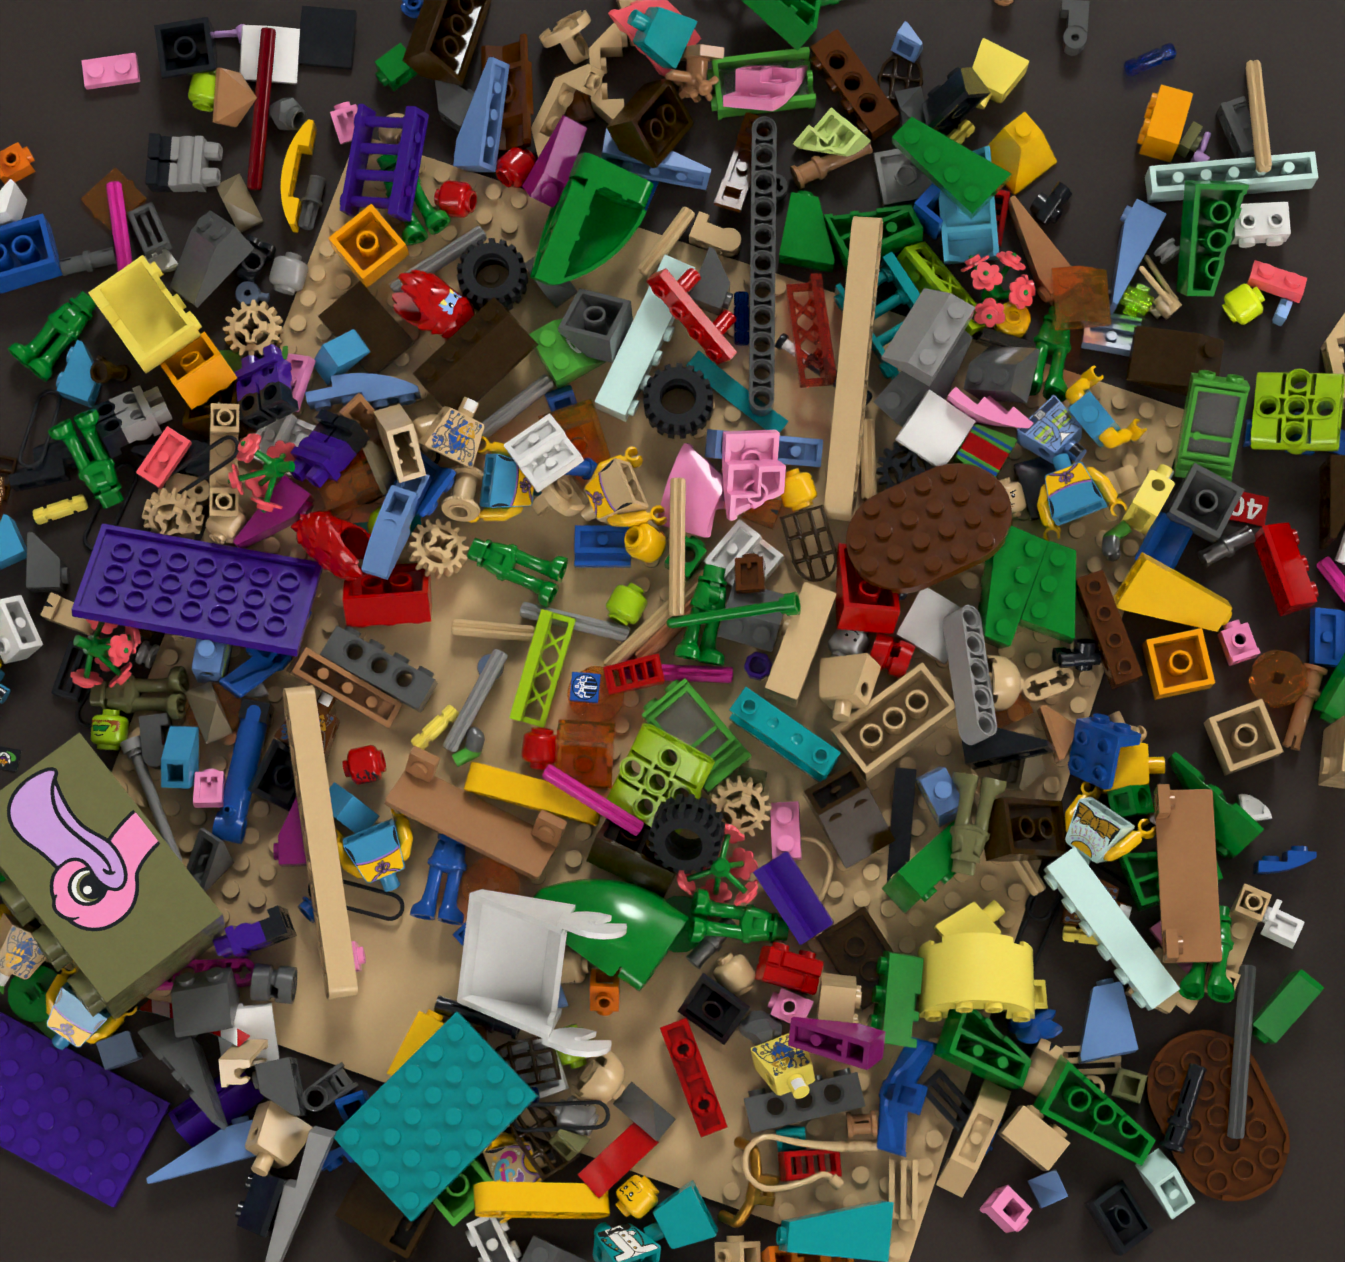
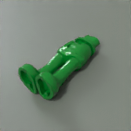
M382 155L376 161L381 168L380 170L394 171L398 155ZM418 176L414 202L430 234L435 235L448 226L450 217L444 210L436 211L432 207L421 187V179ZM384 182L386 196L389 198L393 182ZM412 210L411 221H404L406 228L401 233L402 240L407 246L419 244L428 239L425 228Z
M83 291L75 299L70 298V303L63 304L55 312L51 313L48 316L49 320L29 344L22 345L15 342L7 349L23 366L30 369L45 382L51 378L52 368L65 348L72 341L77 340L87 322L93 317L91 312L97 305ZM59 333V337L40 358H37L50 340Z
M1050 306L1048 315H1045L1043 318V324L1038 335L1034 337L1033 343L1040 352L1029 396L1037 395L1040 392L1047 354L1053 356L1043 389V397L1049 400L1055 395L1061 402L1066 400L1065 394L1068 387L1063 380V370L1067 353L1071 350L1070 328L1072 326V321L1069 320L1071 311L1068 309Z
M91 409L74 416L73 420L82 432L95 460L90 462L71 419H66L48 430V433L53 440H62L65 443L79 470V479L85 482L94 494V498L99 499L103 509L120 503L124 499L119 490L122 486L117 480L114 469L115 462L113 458H109L97 433L96 423L100 419L97 409Z
M474 538L467 554L468 559L477 562L478 567H483L494 574L498 580L516 583L538 595V602L545 607H549L553 602L559 589L558 584L515 569L516 564L543 574L559 583L563 580L568 565V558L563 556H556L552 561L543 560L519 550L517 545H506L492 542L489 539L485 542Z
M705 564L703 576L698 577V584L690 602V614L725 609L726 588L724 586L727 585V581H724L725 568ZM720 621L705 623L699 647L698 636L701 624L687 626L681 643L675 647L674 656L695 660L700 663L724 666L725 655L716 649V637Z
M696 888L690 909L692 915L739 920V925L712 922L693 916L690 918L688 925L689 942L699 943L706 936L728 937L741 940L742 943L747 944L760 941H768L770 943H773L775 940L787 941L789 927L782 917H778V913H770L756 908L754 904L735 906L719 903L710 899L707 890Z
M1219 905L1222 961L1212 963L1207 993L1216 1002L1228 1003L1234 999L1235 993L1234 986L1226 977L1229 952L1233 949L1234 945L1231 940L1230 928L1232 919L1229 917L1230 908ZM1207 962L1192 963L1190 972L1180 982L1179 993L1181 996L1190 1000H1199L1204 997Z

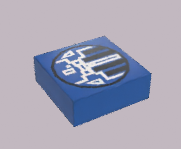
M572 672L570 701L598 704L601 674Z

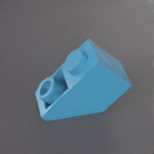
M77 340L75 346H72L68 351L66 357L68 363L65 371L61 372L57 378L56 391L65 399L93 407L103 383H96L92 380L90 369L94 361L85 344Z
M170 726L161 758V787L189 789L194 786L195 772H199V727Z

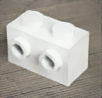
M1288 202L1241 204L1240 208L1242 210L1239 219H1236L1230 245L1239 244V247L1242 248L1255 246V243L1279 246L1287 241L1291 234Z
M21 595L0 599V656L3 663L7 664L27 659L43 645Z
M479 1217L467 1223L469 1230L465 1231L471 1246H477L481 1257L478 1258L479 1262H520L518 1258L522 1256L521 1250L515 1240L510 1242L506 1233L510 1229L508 1223H500L504 1218Z

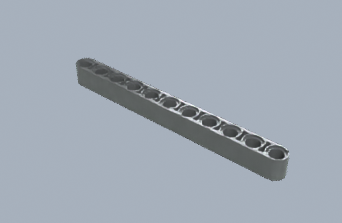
M767 116L757 118L752 125L749 408L753 414L760 417L767 416L773 410L775 374L777 127L775 121ZM761 128H767L771 131V134L767 137H762L758 135L757 131ZM764 154L768 155L771 160L768 163H760L757 157ZM761 181H766L770 183L771 187L767 190H760L756 185ZM760 208H767L771 213L767 217H760L756 211ZM761 234H765L771 240L766 244H760L756 238ZM760 261H766L769 263L770 268L766 271H760L755 265ZM759 288H766L770 294L766 298H760L755 292ZM759 315H766L770 321L766 325H759L756 323L755 318ZM758 342H766L770 348L766 352H758L754 346ZM758 369H765L770 375L768 378L761 380L756 378L754 373ZM758 396H765L768 398L769 403L765 407H759L754 403V400Z

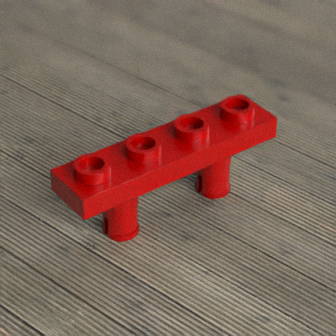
M666 268L652 274L646 280L652 292L667 305L672 316L684 325L689 336L701 345L707 357L717 365L731 360L737 351L723 335L736 322V317L729 310H725L711 322L688 295V292L701 280L700 274L693 268L687 269L678 280Z
M687 1017L660 1027L700 1137L702 1138L728 1128Z

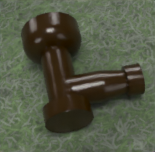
M98 355L91 366L90 375L96 383H106L111 378H116L118 381H127L130 378L131 371L127 365L116 366L103 356Z

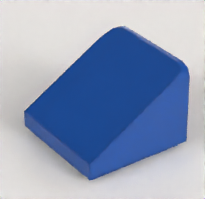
M571 385L545 394L552 417L557 423L581 415Z

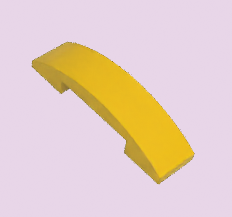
M309 119L293 138L284 159L281 174V199L284 213L292 232L297 233L299 230L298 220L302 209L300 199L294 197L302 154L313 155L317 133L314 120Z

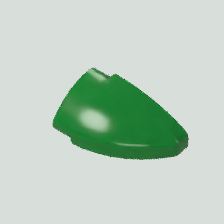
M585 152L578 154L570 172L569 180L554 208L550 207L535 254L530 278L545 285L554 286L590 273L607 262L622 249L641 224L646 214L644 209L654 187L653 183L593 154Z
M578 879L546 886L537 891L533 898L573 904L575 905L574 912L588 911L612 915L611 921L607 923L627 924L626 934L615 939L587 938L567 931L566 944L608 976H614L622 967L617 977L638 991L648 983L690 919L668 904L667 900L660 895L639 886L617 880Z

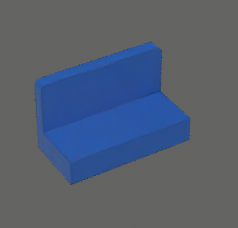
M932 183L914 203L913 209L923 227V231L934 240H937L940 236L943 220L933 211L937 208L941 190Z
M1160 511L1139 548L1135 561L1141 552H1144L1166 566L1175 569L1193 531L1189 527L1170 521L1168 516Z

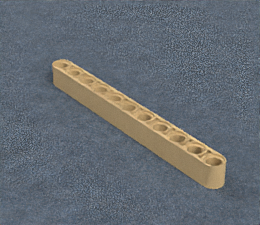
M854 216L852 220L824 510L829 520L851 521L856 511L883 236L882 218Z
M313 685L284 688L283 705L325 994L328 1000L356 996L358 994V984L316 694Z

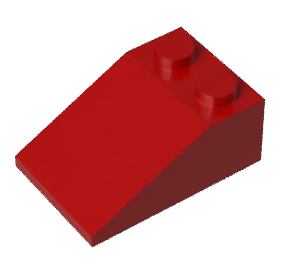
M838 543L837 595L835 603L837 629L893 634L900 614L899 594L892 593V590L880 587L875 588L863 580L851 564L847 545Z

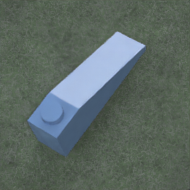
M489 57L456 140L453 166L464 171L474 173L496 172L510 65L494 57Z
M606 128L601 152L602 159L644 179L701 190L707 189L711 174L710 168L674 151H671L657 168H652L619 151Z
M1136 199L1133 207L1127 205L1120 218V221L1124 222L1119 234L1111 287L1112 293L1108 306V312L1111 314L1114 313L1166 216V213L1139 199Z
M707 429L705 457L722 459L724 430ZM779 436L778 460L788 465L821 467L823 439Z
M249 1116L232 1119L231 1126H228L225 1130H219L147 1177V1183L153 1184L255 1157L254 1154L245 1148L253 1120H249Z

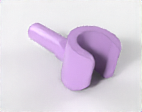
M240 24L236 29L215 31V38L238 37V41L241 44L242 25L245 24Z
M1210 132L1204 133L1201 144L1190 162L1209 161L1210 157L1204 154L1211 137Z

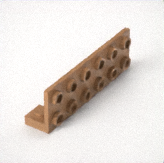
M414 746L409 754L405 771L385 799L384 804L533 880H538L558 847L567 822L541 810L535 825H532L436 777L435 774L440 758Z
M1158 784L1154 790L1163 963L1221 962L1222 945L1213 792L1211 789L1170 790L1169 784Z

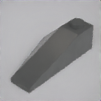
M964 330L930 387L901 371L874 400V403L903 427L929 389L945 400L973 337Z
M173 1019L141 1029L138 1034L160 1061L162 1060L171 1070L175 1069L171 1073L172 1076L185 1089L192 1090L189 1093L190 1097L212 1123L225 1130L228 1124L203 1047L196 1039L199 1034L176 1038Z

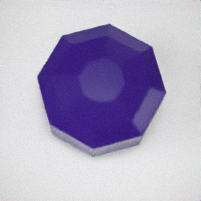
M756 651L747 656L744 670L749 678L761 681L770 675L772 662L767 654Z

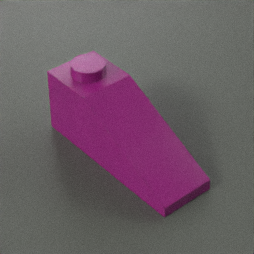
M562 115L522 186L530 197L554 208L569 180L570 172L587 130L586 126Z
M284 475L274 487L270 502L283 506V508H273L272 512H262L261 509H257L233 540V543L238 548L245 549L291 526L300 520V514H308L312 511L314 498L310 493Z
M297 797L280 830L278 843H274L273 846L274 860H278L279 865L282 867L307 866Z
M792 1017L788 1046L868 1070L883 1059L886 1031L859 1023Z

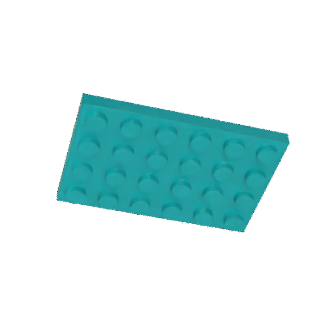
M456 1012L335 1132L334 1139L412 1222L538 1095L459 1012Z

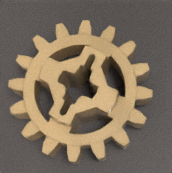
M255 299L251 301L250 306L241 302L242 309L238 311L233 307L231 309L234 313L233 318H225L230 326L223 327V331L228 334L224 339L228 345H231L230 349L234 353L239 352L241 358L246 357L248 354L256 357L257 354H260L263 357L264 347L270 344L274 345L275 343L282 344L283 342L278 337V334L285 333L283 327L279 326L283 323V320L280 316H276L278 313L274 307L269 308L265 301L260 306H258ZM261 315L267 317L270 323L262 321ZM237 337L245 339L247 346L241 344Z
M173 487L172 493H168L165 488H162L160 495L153 492L151 499L146 500L142 513V518L145 519L143 526L144 528H151L150 532L194 540L195 535L200 534L205 515L201 514L203 506H195L197 498H187L188 491L186 490L182 494H178L175 487Z
M436 518L433 524L427 519L422 526L418 524L408 538L410 543L406 550L413 552L409 561H417L418 564L415 569L420 570L424 568L426 577L432 572L435 573L436 579H439L443 573L447 578H450L453 572L458 573L468 558L465 554L468 552L469 547L462 545L467 538L466 536L459 537L457 534L460 528L457 527L452 530L450 528V521H447L445 525H441L439 518ZM424 537V538H425V540L423 541L424 546L421 547V540H422V538ZM452 551H454V559H453V560H451V557H452V553H451V552H452Z
M737 776L735 783H732L727 778V786L723 787L718 784L716 787L719 794H711L710 796L711 801L717 807L716 812L722 813L721 808H723L725 812L729 813V820L723 815L722 821L725 824L735 826L739 833L743 835L744 832H749L751 836H755L754 828L757 827L763 830L762 820H770V815L766 812L772 809L771 802L767 801L769 793L768 791L762 792L763 786L761 783L753 786L751 777L746 782H742L741 776ZM752 795L757 798L759 806L751 801ZM741 804H745V807H741L739 811L736 810L735 807L739 808Z

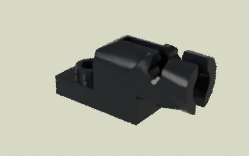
M78 436L90 462L95 460L84 436ZM62 440L50 442L45 458L39 466L35 467L36 470H33V468L18 469L15 474L8 475L9 483L18 492L71 481L69 467L75 469L77 466L68 447ZM44 444L33 448L34 462L39 460Z

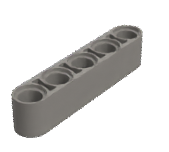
M965 605L947 615L943 620L959 735L966 744L975 745L996 733L997 722L981 617L974 606Z

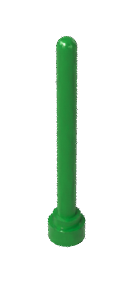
M797 592L785 593L784 597H779L778 601L670 617L667 619L666 624L669 628H679L781 612V614H786L787 616L800 615L801 604Z

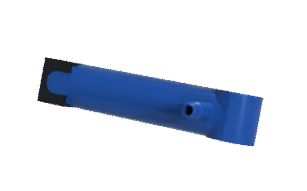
M242 698L238 716L240 723L224 788V803L215 816L212 834L222 841L242 844L248 822L247 814L252 793L247 789L258 769L267 727L271 725L274 707L270 703Z

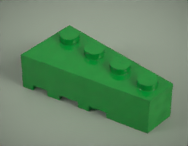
M913 117L892 136V144L970 219L1011 179L1012 174Z
M1185 180L1177 292L1186 296H1214L1225 263L1223 259L1227 247L1231 244L1233 238L1231 234L1236 219H1239L1242 210L1240 206L1244 194H1247L1249 184L1238 181Z
M1010 526L1005 538L1006 541L999 551L985 561L984 575L981 578L980 586L982 587L981 601L978 604V612L982 621L984 641L999 649L1011 646L1049 541L1014 526Z
M1060 1054L1033 1106L1040 1113L1142 1166L1156 1140Z

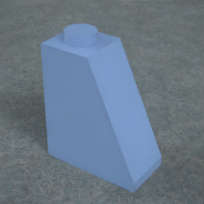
M1113 978L1097 981V986L1093 987L1090 991L1078 1052V1064L1131 1054L1138 1050L1123 984L1121 982L1114 983Z

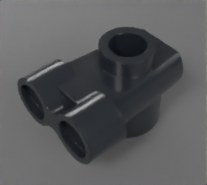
M1059 181L1049 196L1041 192L1030 207V211L1036 214V219L1045 226L1050 221L1056 223L1063 213L1061 207L1072 196L1070 189Z
M246 235L245 238L254 249L238 265L236 276L254 283L265 263L272 261L276 248L269 243L261 242L252 235ZM246 265H251L254 269H250Z
M1080 638L1074 640L1073 649H1066V647L1053 648L1052 660L1054 663H1058L1059 668H1073L1075 666L1077 670L1089 671L1092 670L1093 665L1101 664V652L1096 649V640Z

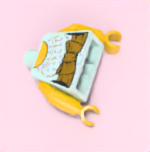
M1089 782L1082 783V795H1077L1065 811V827L1067 832L1065 841L1068 845L1077 849L1088 866L1091 860L1095 863L1112 862L1133 850L1142 842V837L1150 839L1156 834L1155 826L1150 831L1142 830L1149 823L1148 819L1140 820L1138 830L1134 831L1135 826L1097 801L1101 795L1099 787L1096 786L1092 792H1088L1091 788Z

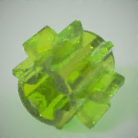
M1137 283L1135 288L1129 285L1120 300V304L1125 306L1123 313L1132 318H1137L1138 314L1145 316L1154 301V297L1148 295L1151 288L1141 283Z

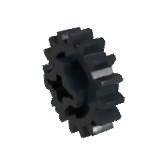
M893 442L892 451L888 448H885L883 451L886 458L879 457L877 463L883 467L877 468L876 474L883 475L879 479L878 484H886V489L935 467L905 446L900 447L897 442ZM900 454H907V456L903 458H895ZM917 457H918V458L922 461V463L924 464L925 471H924V468L919 467V464H918V462H917V460H916ZM909 461H911L910 472L908 473V475L905 476V479L902 480L903 469L908 465ZM888 471L894 474L897 480L896 484L891 480Z

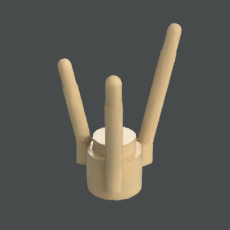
M1145 255L1144 259L1160 285L1144 266H1140L1139 270L1159 294L1153 301L1156 307L1154 308L1127 291L1124 292V296L1151 312L1156 319L1162 315L1167 320L1182 304L1149 255Z

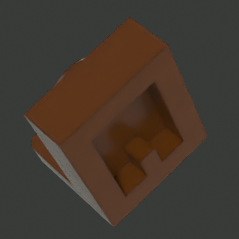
M748 553L742 555V558H735L737 594L765 592L766 563L763 556Z

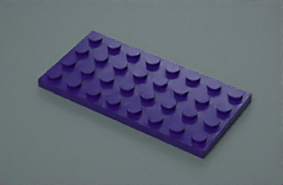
M102 524L71 609L72 617L210 640L212 642L297 657L323 567L316 561Z
M0 1011V1146L115 1208L172 1103L111 1070H105L103 1066L68 1047H65L63 1050L56 1048L52 1044V1039Z

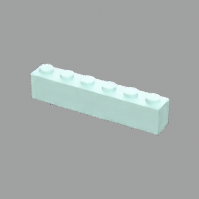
M1315 151L1271 155L1272 166L1271 170L1267 173H1260L1256 170L1255 157L1149 166L1145 175L1148 203L1183 200L1185 180L1238 181L1249 184L1247 194L1312 189L1318 179Z
M664 255L657 272L666 268L678 280L687 269H695V267ZM650 286L595 399L596 409L625 422L629 415L634 416L640 403L637 397L640 391H644V387H647V380L651 377L648 374L652 366L657 367L662 358L663 351H660L664 341H670L675 329L672 326L675 317L672 316L667 305L655 296Z
M1075 847L1044 869L1046 873L1044 879L1053 890L1058 889L1064 897L1061 901L1065 908L1071 914L1074 912L1081 920L1079 926L1087 937H1094L1099 944L1096 949L1105 961L1109 959L1117 968L1114 970L1115 975L1123 985L1129 984L1134 991L1131 995L1141 1009L1144 1007L1148 1011L1154 1009L1180 989Z

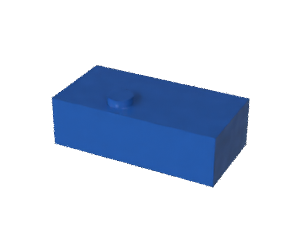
M43 213L0 226V294L63 275L52 228Z

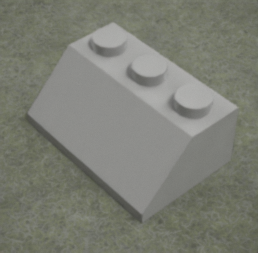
M924 288L881 359L930 387L972 319L975 307L952 293Z

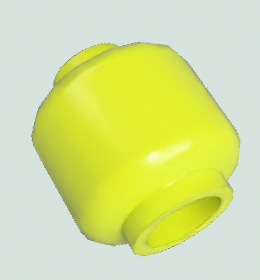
M1241 284L1224 296L1225 303L1222 307L1233 324L1238 322L1241 325H1245L1263 313L1261 303L1265 301V298L1257 286L1252 289L1248 284Z

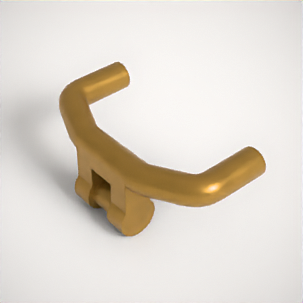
M738 1136L734 1140V1146L744 1151L751 1141ZM755 1145L749 1153L751 1176L757 1182L766 1186L779 1185V1176L768 1173L762 1174L760 1150ZM748 1182L744 1203L736 1216L721 1210L717 1216L718 1220L731 1227L739 1228L746 1222L755 1205L773 1207L776 1200L775 1192L763 1191L761 1193L760 1189L755 1188Z

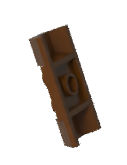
M523 33L520 34L519 41L505 46H481L482 73L489 57H494L510 65L498 152L506 153L513 147L521 149L531 147V115H534L532 62L528 61L527 34Z

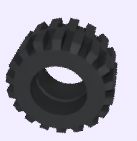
M488 238L489 243H483V239L477 241V247L474 248L472 244L467 247L468 253H462L460 257L461 263L457 265V280L461 293L473 304L474 309L478 311L493 297L509 311L513 309L514 302L517 304L521 302V295H525L527 291L528 275L523 256L520 252L517 253L514 245L507 246L505 240L500 239L499 243H496L495 238ZM489 265H500L509 272L507 280L495 288L483 287L476 279L479 272Z
M676 363V367L671 368L670 364L665 365V370H656L654 377H649L647 380V387H644L643 404L646 419H649V424L652 428H657L659 434L667 433L668 438L674 439L675 435H680V439H685L686 434L694 436L699 428L701 430L704 429L706 421L710 420L712 416L713 391L710 388V382L708 378L704 379V373L700 370L698 372L694 371V366L689 364L687 368H684L682 363ZM673 389H685L694 396L695 404L685 413L673 414L662 406L663 396Z
M679 794L676 799L670 797L666 799L665 804L661 803L658 807L648 841H650V851H655L654 858L657 861L662 860V866L665 868L670 866L673 868L672 871L677 873L679 870H684L685 874H691L692 870L698 873L703 871V867L709 868L713 860L716 861L725 834V822L722 821V813L716 812L717 807L713 803L707 804L706 798L701 797V799H697L694 794H689V797ZM688 829L696 833L699 838L687 839L677 834L675 830Z

